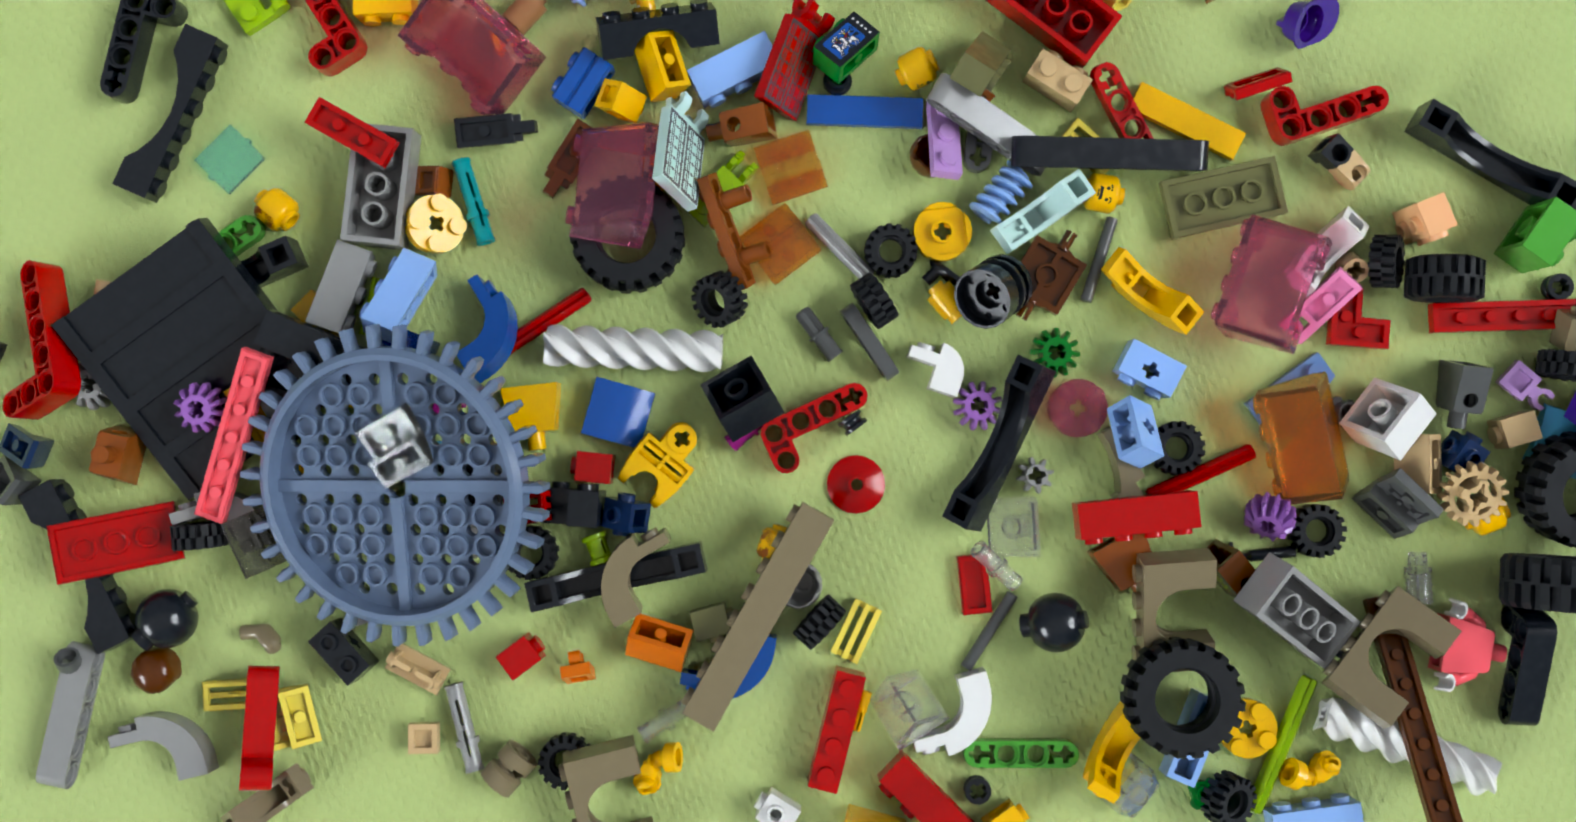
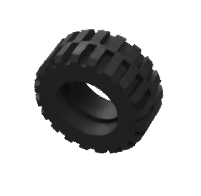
M617 177L616 182L610 183L609 180L601 182L602 187L596 191L592 188L586 193L588 198L584 202L579 201L576 206L578 210L577 215L572 216L570 225L573 227V230L569 234L570 243L573 244L574 248L573 254L575 259L594 281L612 291L617 290L628 294L631 291L641 293L647 291V288L651 286H659L666 276L670 277L673 274L675 265L680 263L683 256L682 248L685 247L683 221L672 199L666 193L664 194L658 186L653 183L647 184L640 178L627 180L626 177ZM628 209L638 210L647 215L653 222L656 233L654 246L644 258L636 262H618L609 257L603 249L601 243L603 226L617 212Z
M1568 431L1562 432L1560 436L1552 435L1544 440L1546 444L1538 443L1531 449L1533 454L1530 457L1525 456L1521 462L1524 467L1521 472L1517 471L1515 480L1519 481V485L1514 487V497L1520 499L1516 506L1519 513L1525 515L1523 520L1529 527L1534 528L1536 533L1568 547L1576 548V513L1569 515L1563 502L1565 485L1571 475L1576 472V432Z
M1504 553L1500 558V601L1503 605L1517 608L1576 613V556Z
M1169 637V640L1166 641L1159 639L1152 642L1153 646L1150 648L1144 646L1138 651L1140 656L1136 660H1130L1127 665L1130 670L1127 675L1123 674L1121 684L1124 685V691L1120 692V701L1125 707L1122 711L1134 732L1158 752L1165 755L1171 754L1179 759H1186L1188 755L1194 759L1202 758L1205 751L1213 754L1220 750L1218 744L1221 741L1229 743L1234 737L1230 734V731L1233 727L1239 729L1243 721L1238 718L1239 711L1245 712L1246 702L1241 700V695L1245 693L1244 685L1238 681L1237 678L1240 674L1234 666L1229 664V659L1213 647L1191 638ZM1178 669H1190L1200 674L1206 682L1208 690L1206 706L1202 713L1189 723L1182 725L1168 723L1156 710L1155 695L1157 688L1169 673Z

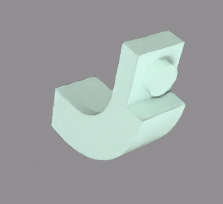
M1079 168L990 231L1005 253L1009 254L1096 194V191Z

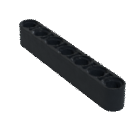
M1012 136L1011 167L1208 171L1209 141Z

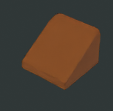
M439 165L418 166L415 195L443 194L447 198H451L453 170Z

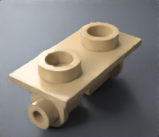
M405 644L396 646L394 652L391 651L385 661L387 662L386 669L436 696L451 670Z

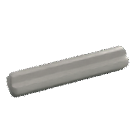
M814 213L806 220V227L858 279L869 272L874 275L872 268L818 214Z

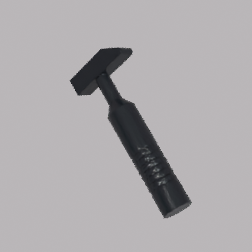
M1229 542L1228 545L1233 547V542ZM1295 546L1255 549L1243 554L1251 562L1264 560L1269 552L1279 558L1296 557Z

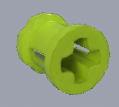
M606 530L581 539L582 543H586L591 557L590 566L608 561L611 555L605 539L607 535Z

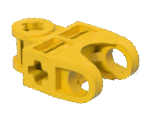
M677 422L669 427L660 440L647 431L630 452L617 479L625 483L631 475L635 476L639 472L652 473L657 479V485L654 489L656 492L649 503L654 509L675 494L694 471V468L684 460L697 443V435L694 429L685 422ZM687 431L686 437L688 442L686 444L684 442L676 444L675 433L679 432L682 434ZM644 445H646L655 454H657L660 457V459L657 456H655L652 452H650L647 448H645ZM667 462L670 466L677 470L681 474V476L665 463Z

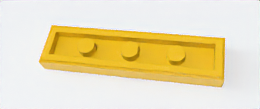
M1144 82L1139 84L1133 96L1143 118L1187 140L1209 141V151L1229 161L1234 159L1246 135L1245 132Z

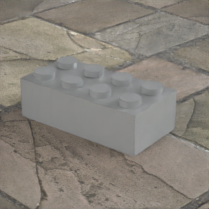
M369 124L394 138L400 144L386 169L350 150L340 240L352 245L397 250L408 249L409 239L405 232L406 212L414 202L421 135L413 128Z
M1270 552L1233 600L1298 652L1324 669L1333 660L1361 622L1298 569Z

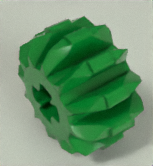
M1054 328L1051 335L1047 330L1042 331L1041 337L1043 340L1040 338L1032 340L1034 345L1039 347V349L1029 350V354L1038 355V359L1033 361L1056 371L1054 378L1057 377L1058 370L1062 376L1068 375L1067 366L1070 368L1077 366V363L1071 357L1080 356L1079 351H1072L1071 348L1076 346L1078 341L1068 342L1067 340L1070 337V332L1068 331L1064 332L1060 337L1059 328ZM1058 347L1060 351L1057 354H1061V356L1052 359L1049 356L1052 354V352H1049V349Z

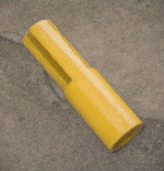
M867 690L862 692L853 731L856 732L861 730L872 693Z

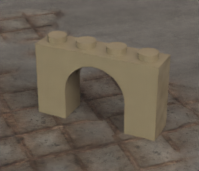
M1208 548L1136 553V564L1132 565L1133 580L1137 583L1136 592L1132 593V604L1134 610H1136V619H1132V631L1134 637H1136V645L1132 646L1133 660L1140 656L1138 651L1144 646L1150 648L1153 646L1152 642L1159 639L1166 641L1169 640V637L1191 638L1215 649V641L1207 629L1169 631L1156 625L1158 608L1170 595L1183 590L1216 588L1217 559ZM1178 669V670H1175V671H1173V672L1193 671V670H1190V669Z
M1399 586L1390 592L1385 590L1375 602L1379 606L1373 615L1369 612L1365 615L1358 625L1362 630L1356 638L1352 635L1348 638L1340 649L1344 652L1338 661L1333 659L1323 671L1327 676L1322 684L1383 729L1389 728L1394 724L1409 702L1381 682L1373 673L1369 663V649L1373 640L1378 635L1397 634L1407 638L1437 659L1445 655L1462 632Z
M633 735L563 752V763L558 764L561 781H567L569 791L565 792L568 809H574L576 816L575 819H572V822H602L589 809L588 803L592 794L607 782L641 774ZM650 816L631 822H653V818Z

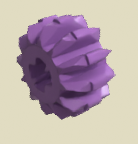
M984 381L979 383L978 390L974 382H969V393L964 388L959 390V394L964 399H953L954 404L961 405V409L954 410L953 414L960 415L963 413L965 415L959 421L961 425H965L970 419L969 428L972 431L977 428L978 421L982 430L988 429L986 419L990 423L996 424L997 419L992 413L999 414L1001 409L994 407V403L1001 402L1002 397H991L996 391L994 386L985 392L986 382ZM974 398L978 402L983 401L984 408L980 409L983 411L981 414L977 410L972 411L971 404L975 403L973 401Z
M197 382L189 384V389L184 388L179 391L181 399H177L173 403L181 408L174 416H183L184 420L181 426L187 427L191 425L192 432L197 433L202 429L205 432H210L214 430V426H219L224 410L222 404L226 403L227 398L220 399L218 395L221 393V388L217 387L211 390L209 382L202 383L201 386Z
M1266 492L1264 496L1255 494L1254 498L1246 504L1244 525L1250 528V533H1258L1261 539L1263 537H1269L1272 541L1276 537L1285 539L1295 528L1296 507L1291 506L1290 499H1281L1280 494L1277 496H1271L1269 492Z

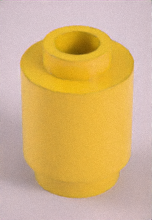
M940 280L927 291L931 295L927 301L944 320L948 319L953 324L962 316L957 309L954 299L955 287L950 281L944 284Z

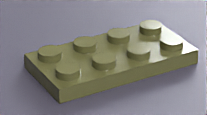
M1275 156L1164 180L1158 183L1171 240L1288 213Z

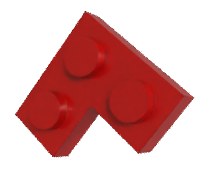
M1362 288L1328 320L1326 345L1381 350L1389 349L1391 320L1362 317L1364 288Z

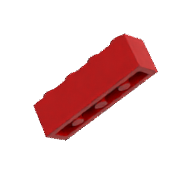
M1186 490L1072 503L1075 538L1085 540V545L1103 543V538L1114 537L1116 542L1133 540V535L1144 534V538L1163 537L1162 531L1174 530V535H1186L1193 533L1192 528L1202 527L1198 491Z
M838 665L835 667L807 778L808 787L834 794L838 792L866 680L864 672Z
M903 750L877 774L881 783L878 786L880 790L890 799L895 796L902 803L899 808L911 820L916 817L920 822H975Z

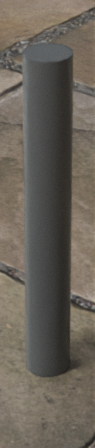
M1106 217L1080 299L1084 302L1092 303L1102 272L1101 269L1118 222L1116 218Z
M1007 591L961 663L963 667L969 671L972 670L1018 598L1016 595Z

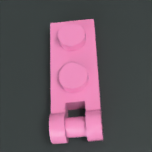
M1339 266L1312 294L1301 301L1291 312L1287 313L1278 322V325L1284 331L1289 330L1294 335L1293 339L1298 344H1302L1361 291L1362 286ZM1302 316L1308 324L1302 327L1296 321Z

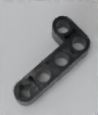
M120 0L100 80V87L105 95L123 104L132 103L137 99L156 24L178 27L184 24L188 18L187 8L180 1L144 0L143 5L137 8L140 0ZM173 5L172 11L165 15L166 9ZM137 27L136 33L130 36L132 29ZM130 54L129 61L123 64L125 57Z
M1504 605L1501 611V624L1504 630L1512 636L1499 699L1498 715L1504 725L1536 726L1540 721L1557 640V625L1544 611Z

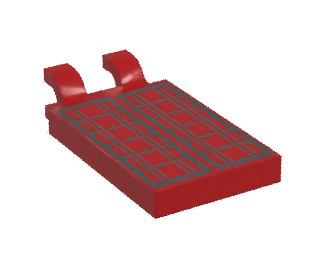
M794 0L792 13L784 14L754 95L755 98L764 102L774 111L793 121H797L816 70V66L813 65V46L818 38L831 29L835 18L829 13H824L822 18L817 13L819 5L813 0H808L807 4L802 0Z

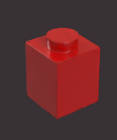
M577 451V457L572 456L570 473L575 474V481L613 484L616 455Z
M528 632L497 655L496 659L510 678L515 680L546 656L543 651L545 646L538 636L534 635L532 637L530 632Z

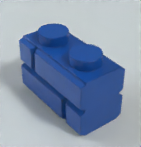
M583 47L580 53L576 51L572 54L567 64L569 70L564 77L559 76L555 80L551 90L554 92L552 97L555 102L585 120L595 104L604 79H611L616 71L612 64Z

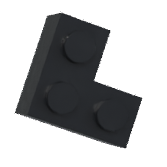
M552 481V487L549 489L551 496L546 497V501L551 502V508L547 510L552 514V520L541 523L566 524V526L598 528L601 526L606 490H599V484L581 483L577 484V488H570V482Z

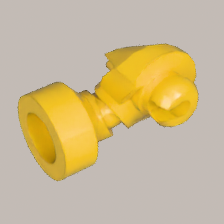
M667 742L662 749L649 754L648 758L643 761L640 768L641 774L635 775L633 779V784L640 794L648 795L659 790L662 777L661 767L666 773L681 771L683 766V749L679 742Z
M1328 750L1314 754L1308 766L1305 762L1291 757L1284 761L1279 773V781L1283 786L1293 790H1299L1303 786H1316L1318 783H1325L1332 776L1338 775L1341 761L1334 753Z

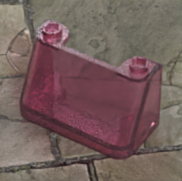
M641 122L582 129L581 135L575 134L573 151L578 152L579 168L574 205L567 206L565 224H570L569 237L641 249L653 211L655 181L652 179L659 124Z

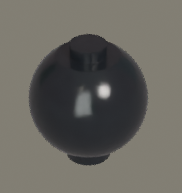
M162 589L149 594L142 600L136 610L135 624L137 629L131 633L132 638L146 651L150 650L153 646L173 648L185 643L194 634L198 625L199 614L195 607L198 604L197 600L188 591L182 593L175 589Z
M1048 593L1037 598L1031 604L1028 613L1020 615L1019 626L1023 637H1031L1038 647L1056 653L1068 651L1081 641L1085 629L1089 627V618L1087 612L1083 611L1079 603L1072 597L1063 593Z

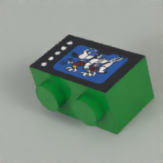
M852 12L846 19H840L830 33L826 36H821L813 46V65L839 84L877 50L880 31L856 12Z

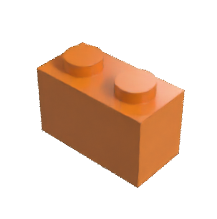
M639 614L635 616L628 634L625 655L682 672L690 650L694 630Z

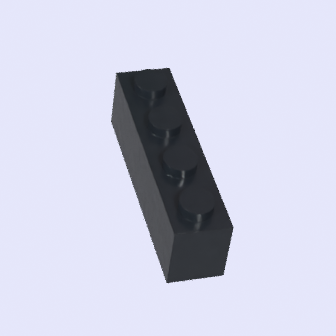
M274 309L267 310L253 344L261 347L260 352L277 358L278 355L289 358V364L297 368L299 367L292 356L302 351H306L310 355L316 366L323 362L314 341L328 337L337 355L344 353L340 337ZM347 374L346 381L351 384V377ZM374 374L375 382H377L379 377L377 374Z

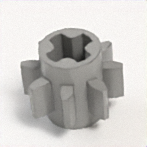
M1030 457L1028 459L1029 465H1018L1019 469L1022 470V474L1016 480L1024 481V491H1028L1031 486H1034L1035 492L1041 493L1042 485H1052L1048 481V475L1053 474L1054 470H1047L1044 467L1047 460L1042 459L1039 464H1035L1034 458ZM1033 468L1035 471L1041 472V476L1037 477V483L1035 480L1029 479V474L1033 473Z

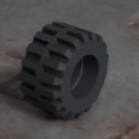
M1427 254L1405 260L1404 297L1412 301L1425 303H1466L1485 297L1486 260L1466 254Z

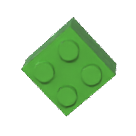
M1558 197L1527 206L1493 254L1520 273L1555 266L1563 258V250L1566 245L1576 238V210Z

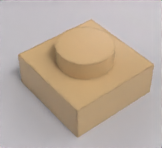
M410 722L408 724V754H438L440 752V722Z

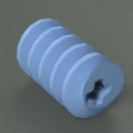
M1009 160L1006 162L1007 167L1003 166L1000 168V176L994 175L992 177L993 185H985V194L979 193L976 196L977 202L969 204L974 214L987 224H990L992 221L998 224L1003 222L998 214L1001 212L1009 215L1010 211L1006 205L1010 204L1016 207L1018 203L1014 196L1025 197V193L1021 189L1022 186L1029 189L1033 187L1027 174L1020 167H1011V161Z

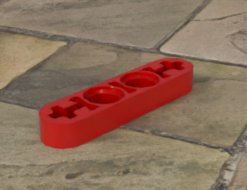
M1108 62L1096 65L1090 72V78L1093 79L1091 85L1118 137L1154 139L1119 69L1114 64ZM1102 71L1110 73L1107 82L1099 80ZM1117 86L1118 89L1109 91L1107 94L1105 93V90L1110 89V87ZM1115 94L1121 95L1125 101L1124 107L1120 111L1115 110L1111 105V100ZM1129 120L1135 121L1138 126V131L1133 137L1125 133V124Z

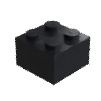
M752 356L700 384L732 442L785 413Z

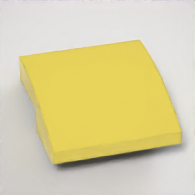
M308 684L279 688L274 751L287 747L296 749L322 741Z

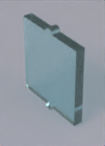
M230 124L195 161L209 174L208 178L210 180H215L228 194H231L266 158L252 145V141L249 138H244Z

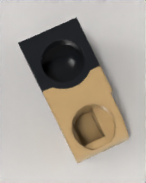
M1339 133L1325 137L1308 155L1315 163H1320L1327 169L1334 179L1348 190H1354L1370 173L1369 166Z

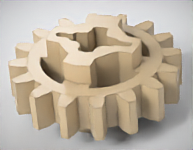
M1467 461L1465 469L1457 464L1455 465V474L1445 473L1449 479L1447 483L1439 482V486L1444 488V492L1438 493L1437 497L1445 501L1440 506L1445 512H1448L1446 516L1453 521L1457 520L1463 526H1466L1469 522L1474 527H1478L1481 519L1489 524L1491 523L1489 516L1492 513L1496 516L1501 515L1497 509L1498 506L1507 505V502L1501 499L1502 496L1509 494V490L1501 487L1507 482L1506 479L1498 476L1500 473L1493 467L1489 468L1483 462L1476 465L1472 461Z

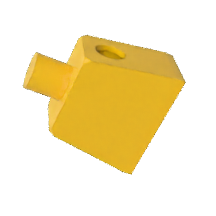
M551 382L501 388L504 405L521 399L524 404L518 412L508 416L514 430L517 431L524 426H536L537 432L528 438L529 451L546 449L545 432L556 431L559 428L561 383Z

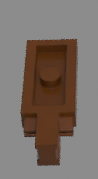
M577 119L547 166L548 170L545 176L550 180L543 193L553 199L560 186L568 189L603 134L582 120Z

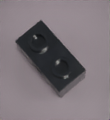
M338 618L330 621L308 642L343 682L349 686L363 677L379 662V659L353 630L346 634L340 632L343 619Z

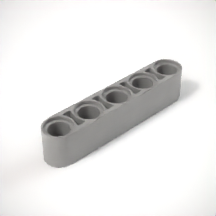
M946 73L940 74L926 99V102L1010 161L1012 136H1038L984 97H979L950 78L951 75ZM1021 167L1036 176H1041L1045 169L1041 167Z
M72 641L67 647H73L79 651L82 663L79 669L72 674L59 672L35 777L37 783L63 789L71 788L78 775L105 659V652L97 654L93 645Z

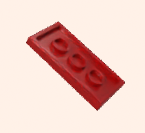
M170 501L46 526L57 585L186 559L184 550L173 551L171 546L170 526L174 525L171 524L169 514L176 512L175 502Z

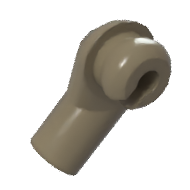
M254 624L242 625L240 627L239 635L241 640L257 639L269 654L277 653L281 649V638L271 625Z

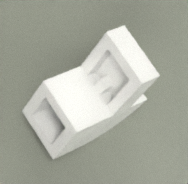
M918 342L917 346L911 345L906 358L933 367L926 389L956 398L964 377V365L958 352L946 343L940 346L938 353L934 352L935 347L922 342Z

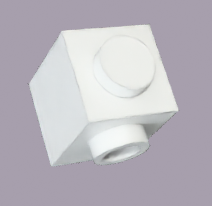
M770 787L767 794L762 791L754 804V808L757 809L755 819L760 822H795L801 813V805L773 787Z

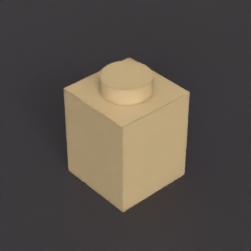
M1535 410L1518 411L1487 421L1489 427L1487 430L1488 438L1494 444L1495 449H1510L1543 439Z

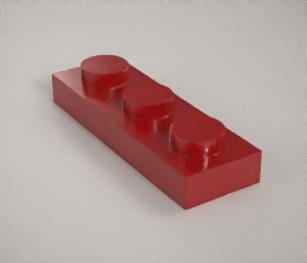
M318 97L304 122L385 169L400 144L394 138L321 97Z

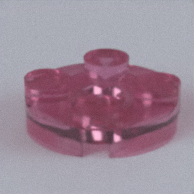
M1073 379L1064 382L1051 393L1048 400L1047 412L1050 420L1059 432L1069 437H1085L1097 432L1107 417L1108 405L1104 391L1088 380ZM1077 400H1080L1081 405L1085 406V411L1080 412L1079 417L1074 416L1075 412L1070 410V405L1076 404Z

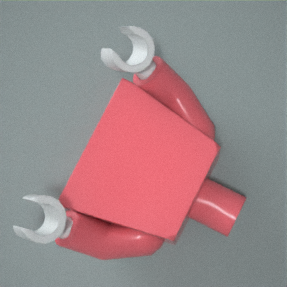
M1449 598V601L1452 603L1451 610L1449 612L1445 611L1444 614H1437L1462 632L1445 655L1437 659L1430 655L1428 668L1440 671L1434 672V676L1439 677V684L1434 686V689L1447 692L1453 691L1455 686L1476 679L1478 673H1488L1491 661L1502 663L1507 657L1506 646L1494 643L1495 632L1486 629V622L1468 607L1466 602Z

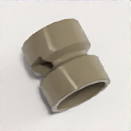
M511 739L498 752L499 759L493 758L481 771L484 781L494 791L504 797H509L521 784L520 778H526L538 765L534 756L524 746Z

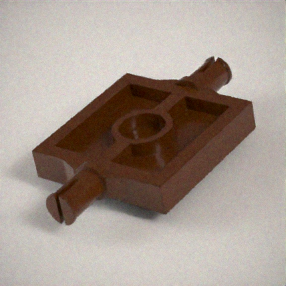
M1066 230L1059 244L1048 242L1038 235L1033 239L1020 261L1030 273L1033 283L1032 296L1027 305L1016 313L1017 317L1020 318L1022 316L1021 319L1027 321L1034 307L1043 308L1055 316L1058 315L1087 264L1075 258L1069 251L1077 237L1075 233L1071 234L1072 231Z

